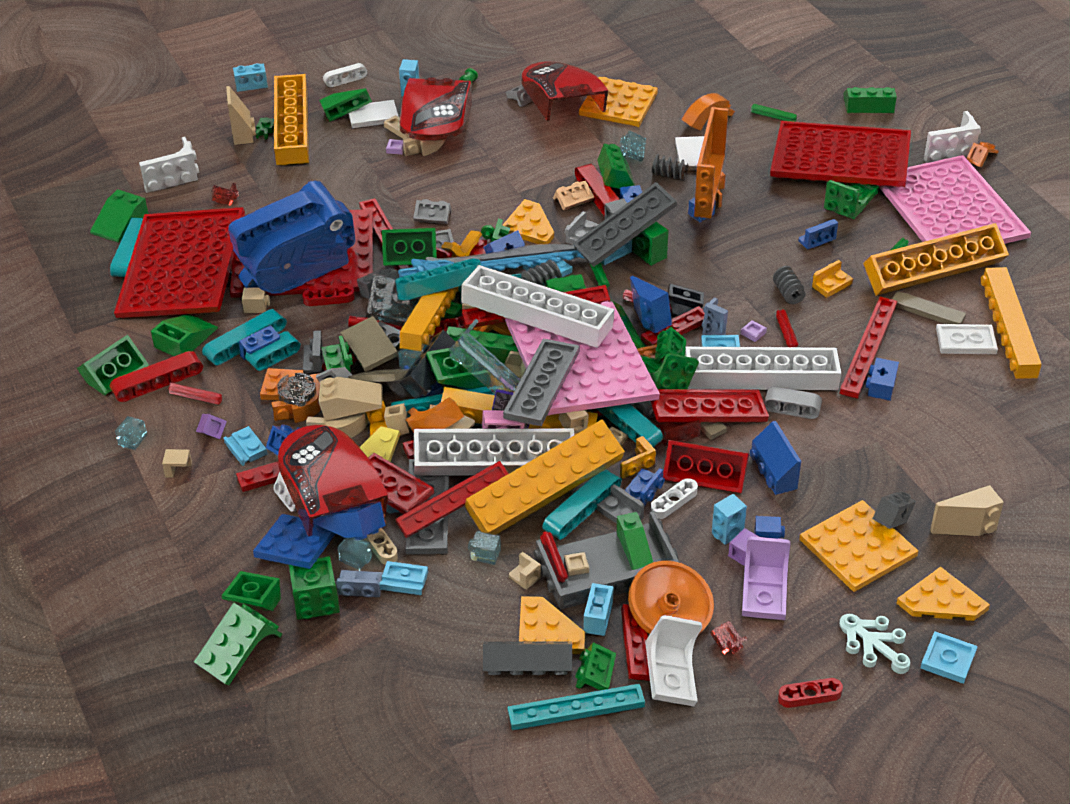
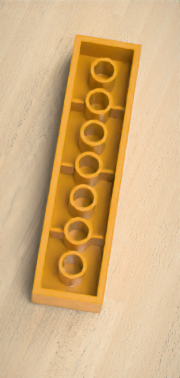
M306 74L274 76V152L276 165L309 163Z
M994 223L871 255L863 264L875 296L1000 263L1009 253L998 226Z
M600 420L466 499L465 508L486 540L619 462L622 460L625 451L605 422Z

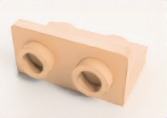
M578 181L571 186L558 188L553 199L554 201H559L564 211L593 201L594 196L586 181Z

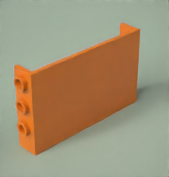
M711 107L697 164L694 217H712L725 160L728 109Z

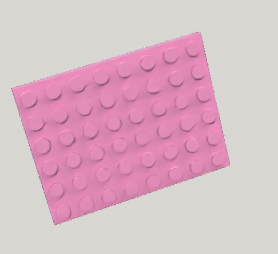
M964 155L908 167L906 187L879 186L922 242L994 223L997 224L1005 244L1030 238L1031 232Z
M605 301L600 304L615 309L613 328L598 348L509 318L505 319L526 369L542 339L580 345V352L548 415L659 399L660 393L612 301Z

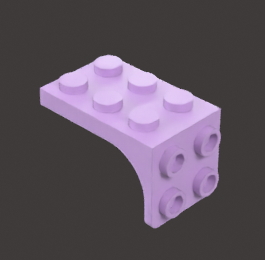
M748 537L744 567L742 616L785 620L790 551L789 540Z

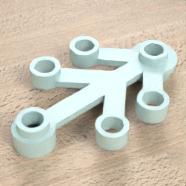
M846 614L841 617L839 624L842 631L847 634L846 651L848 653L856 654L859 652L860 643L856 640V634L863 638V664L866 667H874L876 665L877 656L873 653L874 647L892 661L891 668L894 672L898 674L908 672L910 666L908 656L903 653L897 654L881 642L903 643L906 636L904 630L895 629L893 633L868 632L865 629L876 628L877 630L885 631L889 624V620L885 616H878L876 620H862L853 614Z

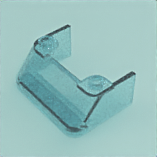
M475 319L450 347V357L464 366L490 389L494 395L496 389L514 393L522 376L520 378L517 377L469 334L478 322Z

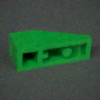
M366 88L333 93L319 100L329 122L372 102Z
M633 512L617 516L616 533L632 570L643 568L653 563L644 527L638 513Z

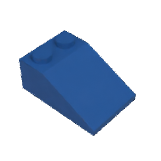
M631 276L634 309L643 327L653 333H657L672 325L668 292L635 276Z
M381 502L333 506L328 508L329 512L310 518L307 517L310 523L345 538L355 537V540L366 539L367 535L378 533V529L386 526Z

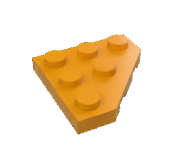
M524 199L503 224V226L510 228L509 234L518 230L523 240L535 244H549L554 238V231L539 203Z
M939 567L898 597L896 603L914 617H921L922 614L934 615V618L942 619L965 617V620L975 621L987 612L990 606L989 603L942 567Z
M521 596L519 641H572V654H581L585 648L584 630L545 598Z

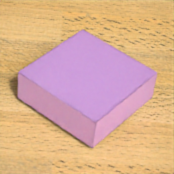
M389 139L386 153L402 155L404 151L403 140Z
M750 321L741 329V335L756 342L766 333L767 328L754 321Z

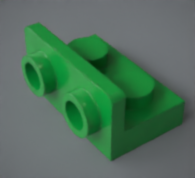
M672 327L666 331H661L657 336L655 359L659 361L668 353L685 356L687 340Z
M339 336V344L321 347L326 370L345 367L350 372V365H353L352 356L347 354L349 353L348 342H344L343 336Z
M594 642L587 649L584 648L579 658L581 665L575 675V678H577L576 687L580 689L584 684H588L598 690L609 689L616 653Z

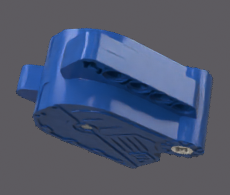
M310 181L299 192L239 218L228 227L233 251L244 265L243 270L239 274L240 281L245 288H260L262 291L264 290L272 294L283 293L348 264L347 249L352 247L356 241L351 212L343 202L334 199L321 181Z

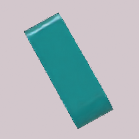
M285 331L279 334L280 340L252 354L246 352L245 358L256 370L262 371L297 353L301 347L300 342L291 333Z

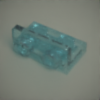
M629 130L626 136L623 135L620 140V149L624 157L627 155L641 162L645 154L646 138Z

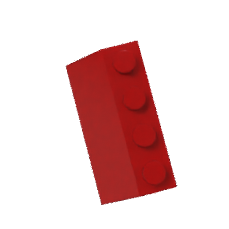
M669 440L663 478L674 482L693 479L697 482L698 486L742 493L749 453Z

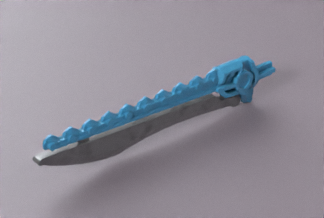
M535 244L481 255L440 259L427 257L426 260L412 259L413 267L400 269L398 274L400 278L472 258L479 259L483 267L502 271L505 268L516 269L523 265L529 267L537 263H546L548 260L559 262L564 259L570 261L577 257H584L574 248V245Z

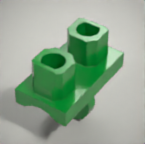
M498 218L495 229L491 225H485L481 228V233L484 239H491V243L508 235L510 228L503 226V220Z

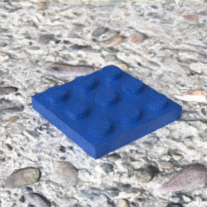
M281 514L253 550L255 558L311 569L336 534L308 522L307 518Z

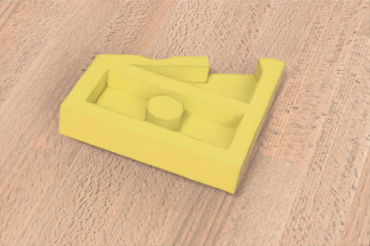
M381 426L360 448L367 457L376 453L391 462L401 433L399 430Z

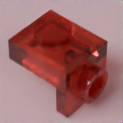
M232 183L230 189L213 185L211 190L212 200L218 203L231 205L238 196L236 183Z
M730 620L710 632L724 655L730 651L732 654H735L744 648L742 643L748 640L746 636L742 638L739 636Z

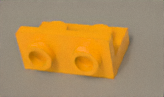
M837 260L814 273L812 288L828 298L853 284V278L841 270L842 262Z

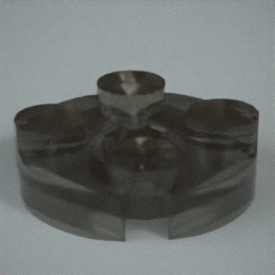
M295 373V376L289 377V375L284 376L277 384L279 400L298 407L305 406L316 394L314 379L305 373Z

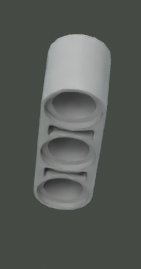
M770 387L767 390L764 404L770 412L815 419L819 416L822 398L815 393Z

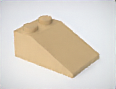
M226 86L234 145L254 143L253 136H256L254 117L250 116V111L232 88Z
M344 377L326 378L320 381L319 405L325 421L382 408V384Z
M990 485L938 502L935 506L930 531L932 534L970 536L992 533L997 530L1004 502Z

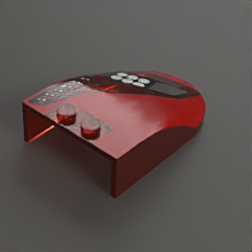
M545 61L526 67L522 73V86L547 121H550L552 101L591 96L600 110L606 112L608 89L597 76L586 70L560 62Z
M433 77L427 79L409 78L401 107L399 121L401 133H407L409 138L423 141L445 140L449 135L457 136L462 133L472 105V82L452 80L450 78L442 80Z
M310 425L295 430L284 439L278 453V467L308 537L312 536L313 519L373 501L381 502L383 514H386L388 493L369 458L346 433L331 426Z

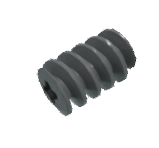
M659 154L656 155L652 165V173H655L657 176L661 173L662 177L667 175L668 178L674 176V179L680 177V180H685L688 172V163L686 165L684 159H682L681 163H678V158L672 162V157H669L668 161H666L665 155H663L662 159H659Z
M552 260L541 263L540 266L536 265L534 269L530 268L528 271L521 273V279L542 286L543 282L546 285V281L555 278V276L556 278H562L559 267Z
M782 266L777 269L773 275V281L785 301L789 304L801 302L805 298L806 293L795 272L790 266Z

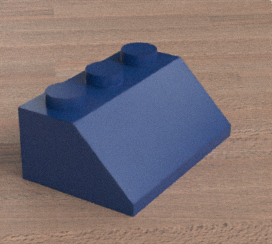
M773 421L752 440L750 457L757 463L758 470L766 478L768 487L772 488L775 495L798 489L801 460L778 423Z

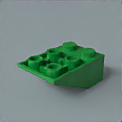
M190 314L163 320L151 330L154 348L172 356L193 351L214 333L218 326Z

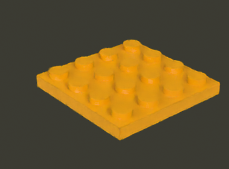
M598 77L608 90L593 92L591 89L579 109V115L640 127L658 93V88L635 82L630 83L607 77Z
M863 500L801 533L799 540L853 592L918 556V550L894 528L889 529L872 519L876 511Z

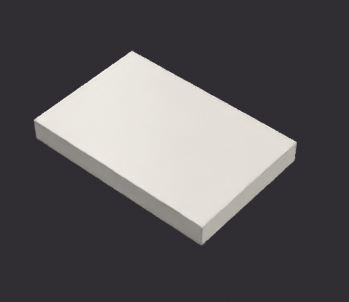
M394 100L369 103L348 113L352 128L381 125L395 115L398 116Z
M704 136L675 137L678 161L681 163L682 159H684L685 164L687 165L688 163V171L697 170Z
M937 324L936 326L941 354H997L998 348L992 325Z

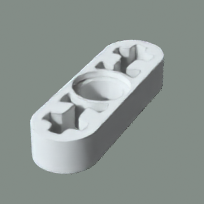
M357 63L325 73L323 81L328 87L339 86L363 79L367 75V69L363 64ZM344 73H349L346 78H342Z
M693 479L680 481L651 503V512L654 511L657 519L666 518L697 495V482ZM675 496L678 497L679 500L672 501L669 498Z

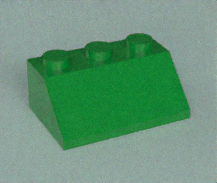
M854 87L847 88L843 93L847 113L895 112L897 99L895 88Z
M604 143L597 159L604 185L619 189L620 187L635 186L629 164L620 147L615 144Z
M126 335L79 366L77 370L88 385L101 394L106 395L112 391L110 383L115 378L145 368L149 364L131 338Z

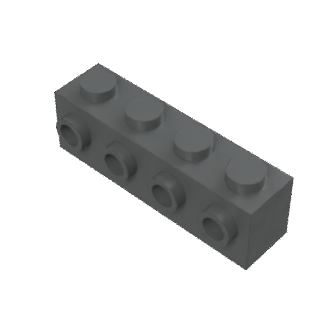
M572 641L483 642V671H488L489 675H500L501 671H510L512 675H522L523 671H532L534 675L546 674V671H554V674L557 675L568 674V671H572Z

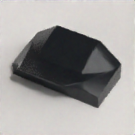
M669 284L668 295L673 314L682 315L698 306L700 308L703 307L704 292Z

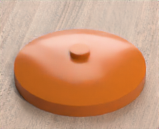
M657 561L648 564L637 573L629 589L628 600L632 615L637 623L649 634L660 617L664 615L701 622L702 629L699 632L701 634L713 615L714 600L708 584L699 573L679 562Z

